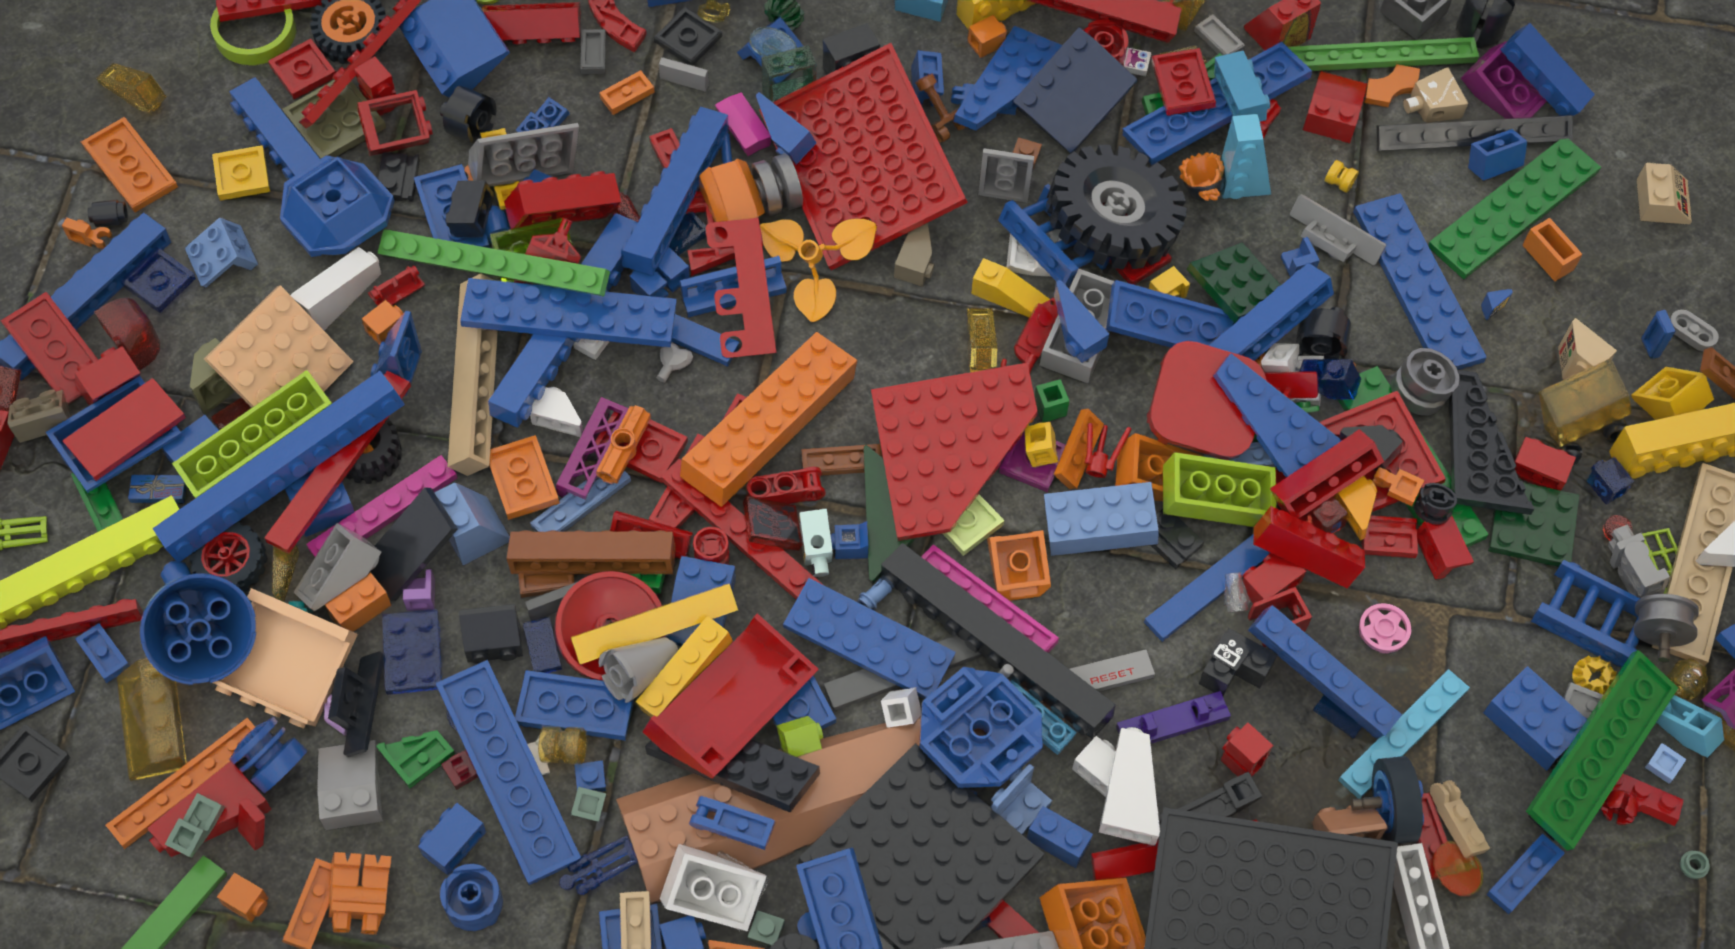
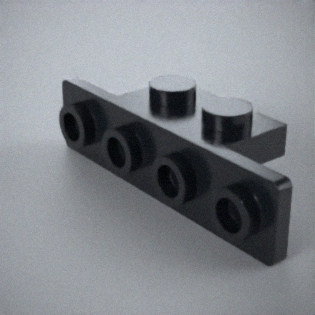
M380 651L361 657L357 674L347 667L339 668L336 671L328 719L347 730L343 752L347 757L367 752L384 660V654Z

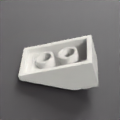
M678 844L660 900L666 909L748 931L766 875L711 853Z

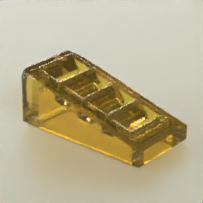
M297 544L289 554L273 546L272 592L276 599L283 602L285 601L300 551Z

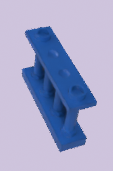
M1047 184L1044 186L1035 204L1021 209L1014 200L1005 203L998 221L1055 281L1061 279L1068 287L1071 285L1078 269L1092 262L1094 251L1089 250L1084 257L1079 256L1070 260L1063 250L1074 246L1077 240L1067 245L1062 240L1054 243L1046 235V233L1053 231L1050 221L1038 226L1030 218V216L1041 211L1047 213L1046 202L1050 185ZM1107 257L1104 266L1095 264L1103 270L1106 268L1111 257Z
M1563 560L1554 574L1561 578L1562 581L1549 605L1542 602L1531 622L1622 668L1631 653L1637 651L1636 646L1640 639L1634 634V626L1625 643L1612 638L1610 634L1622 610L1638 617L1635 612V604L1641 598L1583 570L1576 563ZM1572 584L1587 592L1575 617L1560 611ZM1597 597L1612 604L1600 630H1596L1585 623Z

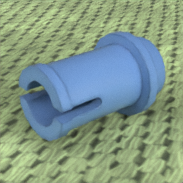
M880 578L866 593L862 592L859 595L857 602L875 610L877 604L892 592V588L885 580Z

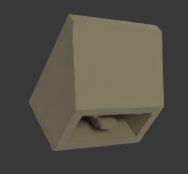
M48 390L41 393L40 397L30 400L29 398H21L14 401L13 405H10L8 425L20 443L45 436L48 430L72 417L63 390L57 392L55 390Z

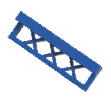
M780 257L764 259L765 269L774 267L765 270L769 297L787 293L781 272ZM732 267L680 280L681 297L687 316L692 317L716 311L715 292L723 289L739 288L737 268ZM731 294L723 295L720 298L721 307L724 309L736 306V298Z

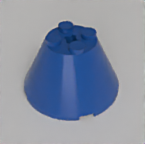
M202 573L190 574L174 579L153 595L143 612L140 624V639L144 653L158 672L173 681L193 685V683H212L221 680L237 670L247 659L253 648L256 638V616L253 606L238 586L220 576Z

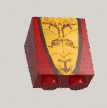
M1282 0L1245 24L1244 29L1264 51L1280 42H1283L1287 47L1299 46L1311 39L1321 2L1319 0Z

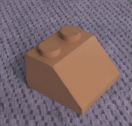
M1351 805L1342 810H1336L1334 807L1322 809L1317 813L1312 822L1314 830L1378 840L1381 839L1387 829L1386 822L1375 808H1362V810L1352 811Z

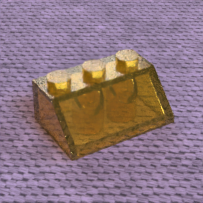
M1611 359L1539 391L1544 427L1560 447L1631 414L1629 394Z

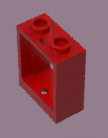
M417 90L357 103V111L370 156L428 144L430 135H433L430 121H425L423 112L426 111L423 96H418ZM411 103L420 136L379 144L371 112Z

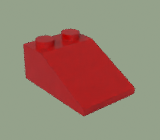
M1320 71L1303 130L1350 143L1358 121L1367 84Z

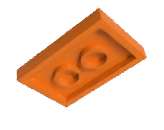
M536 435L490 449L489 466L508 520L560 504Z

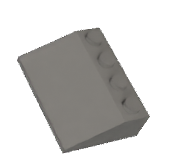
M578 123L477 139L469 150L468 166L472 179L486 180L489 187L517 181L521 182L525 177H529L534 169L549 176L573 173L579 132Z

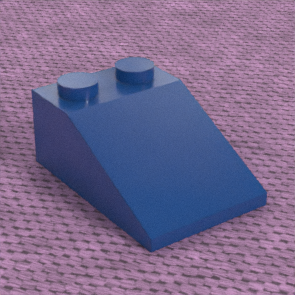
M410 311L403 313L388 332L385 342H381L379 360L377 364H373L371 376L378 371H381L384 375L388 370L409 381L411 384L422 350Z
M681 556L671 603L728 583L733 593L736 581L735 566ZM727 614L713 620L724 628ZM701 623L667 634L665 637L674 641L676 645L682 646Z

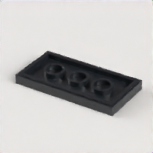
M424 487L375 545L381 551L378 564L370 571L386 591L390 601H396L403 593V589H406L458 530L432 488Z

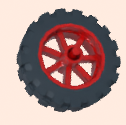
M236 522L193 552V554H190L191 570L194 574H212L225 578L245 592L249 589L248 586L252 583L255 585L259 581V575H263L266 569L264 563H267L266 547L251 527L246 524L242 526L240 522ZM229 543H232L230 548L224 546ZM240 544L245 545L247 548L236 552ZM246 557L243 564L239 562V558ZM211 560L219 561L215 566L210 568ZM225 566V574H217Z

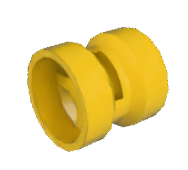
M1335 160L1324 181L1330 185L1335 184L1339 186L1341 191L1347 193L1354 184L1359 171L1354 168L1348 169L1344 166L1343 162Z

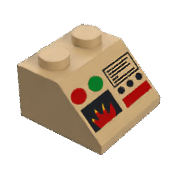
M1645 163L1637 178L1640 221L1691 224L1688 180L1670 164Z
M1576 318L1572 321L1558 347L1562 379L1572 389L1577 390L1583 395L1602 377L1617 352L1616 349Z

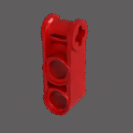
M813 466L800 470L755 476L747 484L748 503L756 509L755 505L750 504L749 499L758 500L763 506L757 505V509L774 507V505H789L822 499L826 495V491L821 485V469ZM783 486H788V487H790L791 489H790V490H787V491H784V490H781L780 488L783 487ZM758 490L765 492L762 495L754 494V492Z

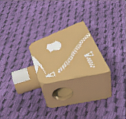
M1444 68L1417 81L1413 87L1411 98L1404 99L1403 101L1406 113L1418 111L1426 123L1463 118L1468 105L1449 68Z

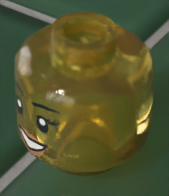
M1691 658L1677 661L1667 675L1678 687L1674 695L1682 699H1695L1708 683L1707 669L1700 662Z

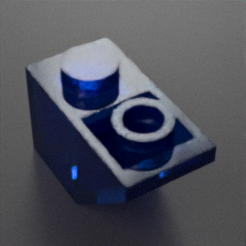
M1303 359L1299 372H1317L1318 393L1329 399H1355L1362 380L1352 359Z

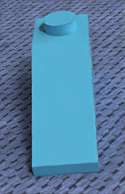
M1676 695L1672 697L1656 722L1683 746L1706 758L1724 741L1722 719Z

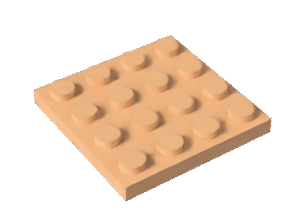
M281 285L277 286L204 358L251 408L306 370L309 371L324 392L353 363L352 359Z

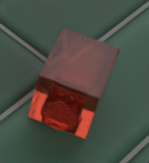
M1332 496L1308 512L1307 521L1327 533L1334 534L1346 525L1348 513Z

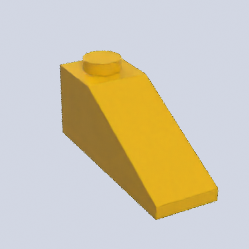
M984 258L973 277L971 294L1026 317H1030L1038 303L1043 304L1050 300L1008 268Z

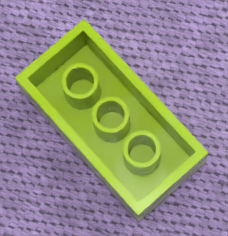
M1174 452L1163 464V514L1254 527L1270 506L1276 508V500L1270 490L1271 487L1276 485L1275 467Z

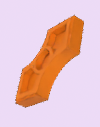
M1396 64L1394 71L1390 75L1380 79H1369L1364 103L1389 107L1390 102L1396 96L1405 93L1411 94L1415 83L1419 80L1420 69Z

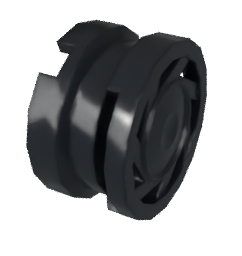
M1439 483L1425 484L1416 499L1414 510L1419 518L1425 522L1439 525L1444 524L1450 519L1452 511L1456 506L1457 498L1455 493L1445 485Z

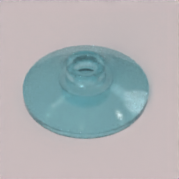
M760 27L753 30L750 35L749 42L753 50L767 60L788 62L797 53V46L794 40L778 29Z

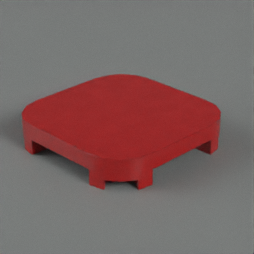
M1184 341L1175 344L1164 355L1160 363L1161 368L1150 410L1147 413V423H1149L1153 434L1158 438L1157 441L1164 445L1168 443L1222 460H1231L1239 457L1250 447L1255 432L1250 425L1245 423L1242 413L1235 403L1229 400L1213 375L1229 354H1233L1266 380L1263 369L1257 362L1248 357L1202 343Z

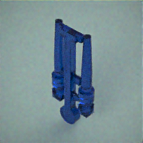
M628 835L588 855L584 854L581 856V859L568 865V871L572 873L578 871V873L572 876L563 875L559 881L560 887L564 890H571L575 886V882L582 880L584 883L577 885L576 890L578 894L584 895L589 892V889L594 890L598 888L601 883L638 863ZM624 843L625 848L598 862L597 858ZM628 854L631 859L630 861L603 873L601 868ZM591 861H592V864H593V865H591V866H589V867H587V868H585V869L583 870V868L586 867V866H588V865H590V864H591ZM596 872L598 877L594 876L587 880L588 875Z

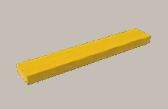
M728 583L571 637L579 664H583L600 658V655L608 649L653 640L702 623L707 616L714 619L737 611L738 608Z

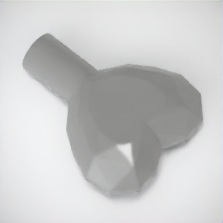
M672 342L671 347H662L660 359L663 367L656 378L660 382L665 383L673 370H680L688 366L693 359L691 351L679 349Z

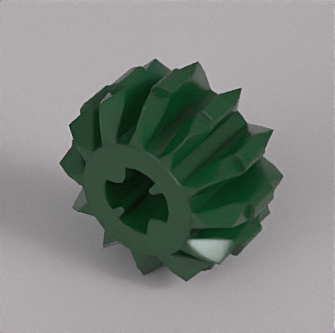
M767 0L764 4V12L768 16V21L773 22L781 17L792 32L801 26V23L804 21V11L800 8L801 4H798L796 0Z

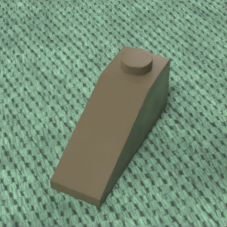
M928 223L908 232L895 262L894 278L923 287L926 278H931L935 264L931 263L932 248Z

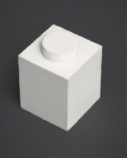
M916 688L891 691L881 700L887 728L914 724L921 716Z

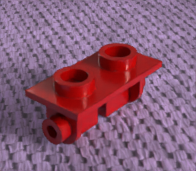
M407 266L406 270L379 286H374L373 290L368 292V295L377 306L385 300L390 305H394L424 287L425 284L418 276L419 271L415 266Z

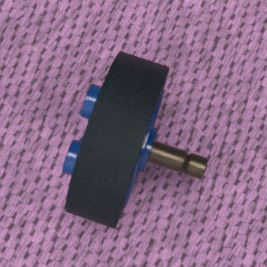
M1406 756L1377 759L1372 772L1373 797L1351 799V809L1354 811L1362 810V808H1375L1386 822L1387 829L1382 836L1385 841L1398 842V844L1417 842L1420 839L1424 824L1422 807L1423 786L1417 778L1413 764Z

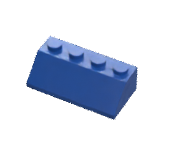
M47 636L0 658V730L75 692Z

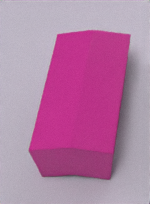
M742 93L727 97L715 104L718 112L728 114L729 130L747 156L770 146V133Z

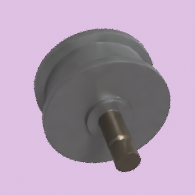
M1653 594L1645 596L1636 602L1635 612L1639 620L1634 624V634L1646 643L1659 646L1658 661L1669 662L1670 647L1683 646L1697 638L1698 629L1694 625V620L1699 615V608L1692 600L1673 594Z

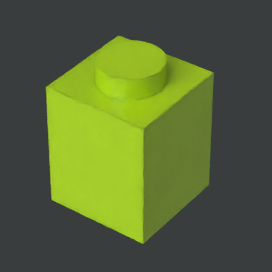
M809 716L776 725L783 752L798 757L822 749L820 739H823L821 726Z

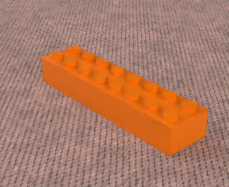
M816 332L682 458L680 477L722 507L854 379L857 359Z

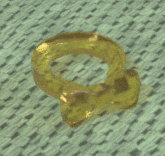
M707 0L706 4L699 6L697 14L700 18L709 22H722L729 15L730 4H720L716 0ZM715 9L720 11V15H710L705 13L704 10Z

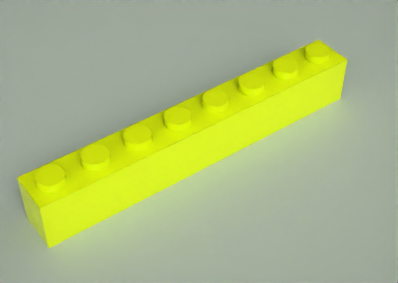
M172 495L1 580L0 630H3L8 624L18 619L29 617L34 611L44 606L53 605L60 598L70 593L82 590L84 586L96 580L106 578L111 572L121 567L132 565L135 560L147 554L150 555L159 551L163 544L153 528L179 510Z

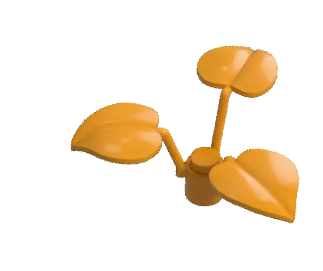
M866 219L843 221L832 232V238L837 245L831 246L818 245L813 240L804 241V232L801 226L792 220H778L760 225L763 245L771 257L779 256L781 262H789L794 258L796 251H798L800 257L809 264L814 280L804 279L796 286L794 301L797 308L810 322H816L825 317L834 306L837 296L834 283L826 278L819 280L815 264L822 259L823 251H836L840 249L844 258L854 261L860 260L871 251L877 230L876 224Z

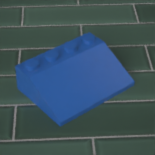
M429 0L413 9L399 25L402 33L441 94L449 98L457 86L473 90L510 53L476 0Z
M140 376L46 432L59 455L87 493L182 436V433L175 425L97 481L93 479L65 446L62 440L142 386L145 382Z

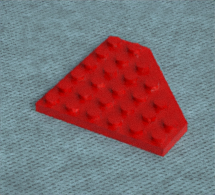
M1028 363L871 389L897 540L901 541L951 532L965 510H968L979 495V491L990 480L1001 465L1004 457L1013 449L1024 430L1037 416V406Z

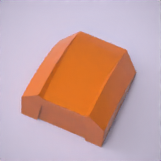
M736 159L735 161L712 168L708 167L699 175L700 191L715 222L752 219L765 213L757 186L746 161Z
M1043 530L987 538L995 586L999 594L1009 601L1040 597L1051 587Z

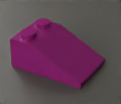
M1507 41L1490 48L1461 77V80L1476 98L1505 119L1532 117L1547 102L1500 50Z

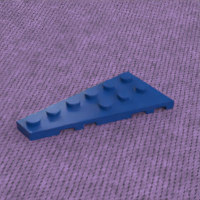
M1014 26L955 113L954 122L976 131L994 119L999 111L1011 107L1014 103L1013 100L1063 45Z
M1229 354L1213 375L1229 400L1234 402L1240 410L1245 423L1251 426L1257 435L1256 439L1276 468L1285 477H1288L1342 441L1233 354ZM1317 507L1308 512V514H1313Z

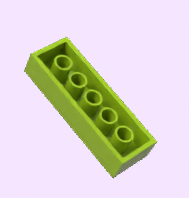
M306 370L172 464L193 496L197 498L332 403L309 371Z

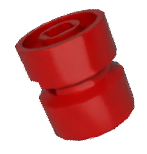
M706 527L698 531L693 540L694 558L728 565L730 559L729 541L724 531L717 527Z

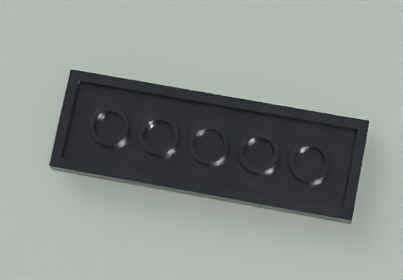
M752 739L713 779L665 753L651 740L645 746L646 754L790 813L820 775V767L818 765Z

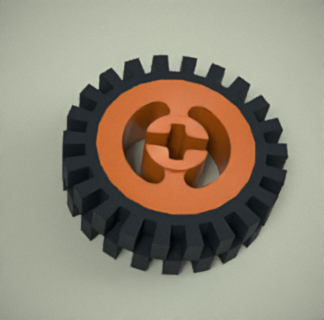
M322 0L323 7L316 6V14L312 13L310 26L318 49L322 51V54L325 57L329 56L333 62L338 58L340 64H345L346 58H349L356 50L361 52L365 47L362 42L372 32L376 35L380 30L377 25L386 17V12L379 0H332L331 2ZM382 46L378 49L379 53L383 50Z

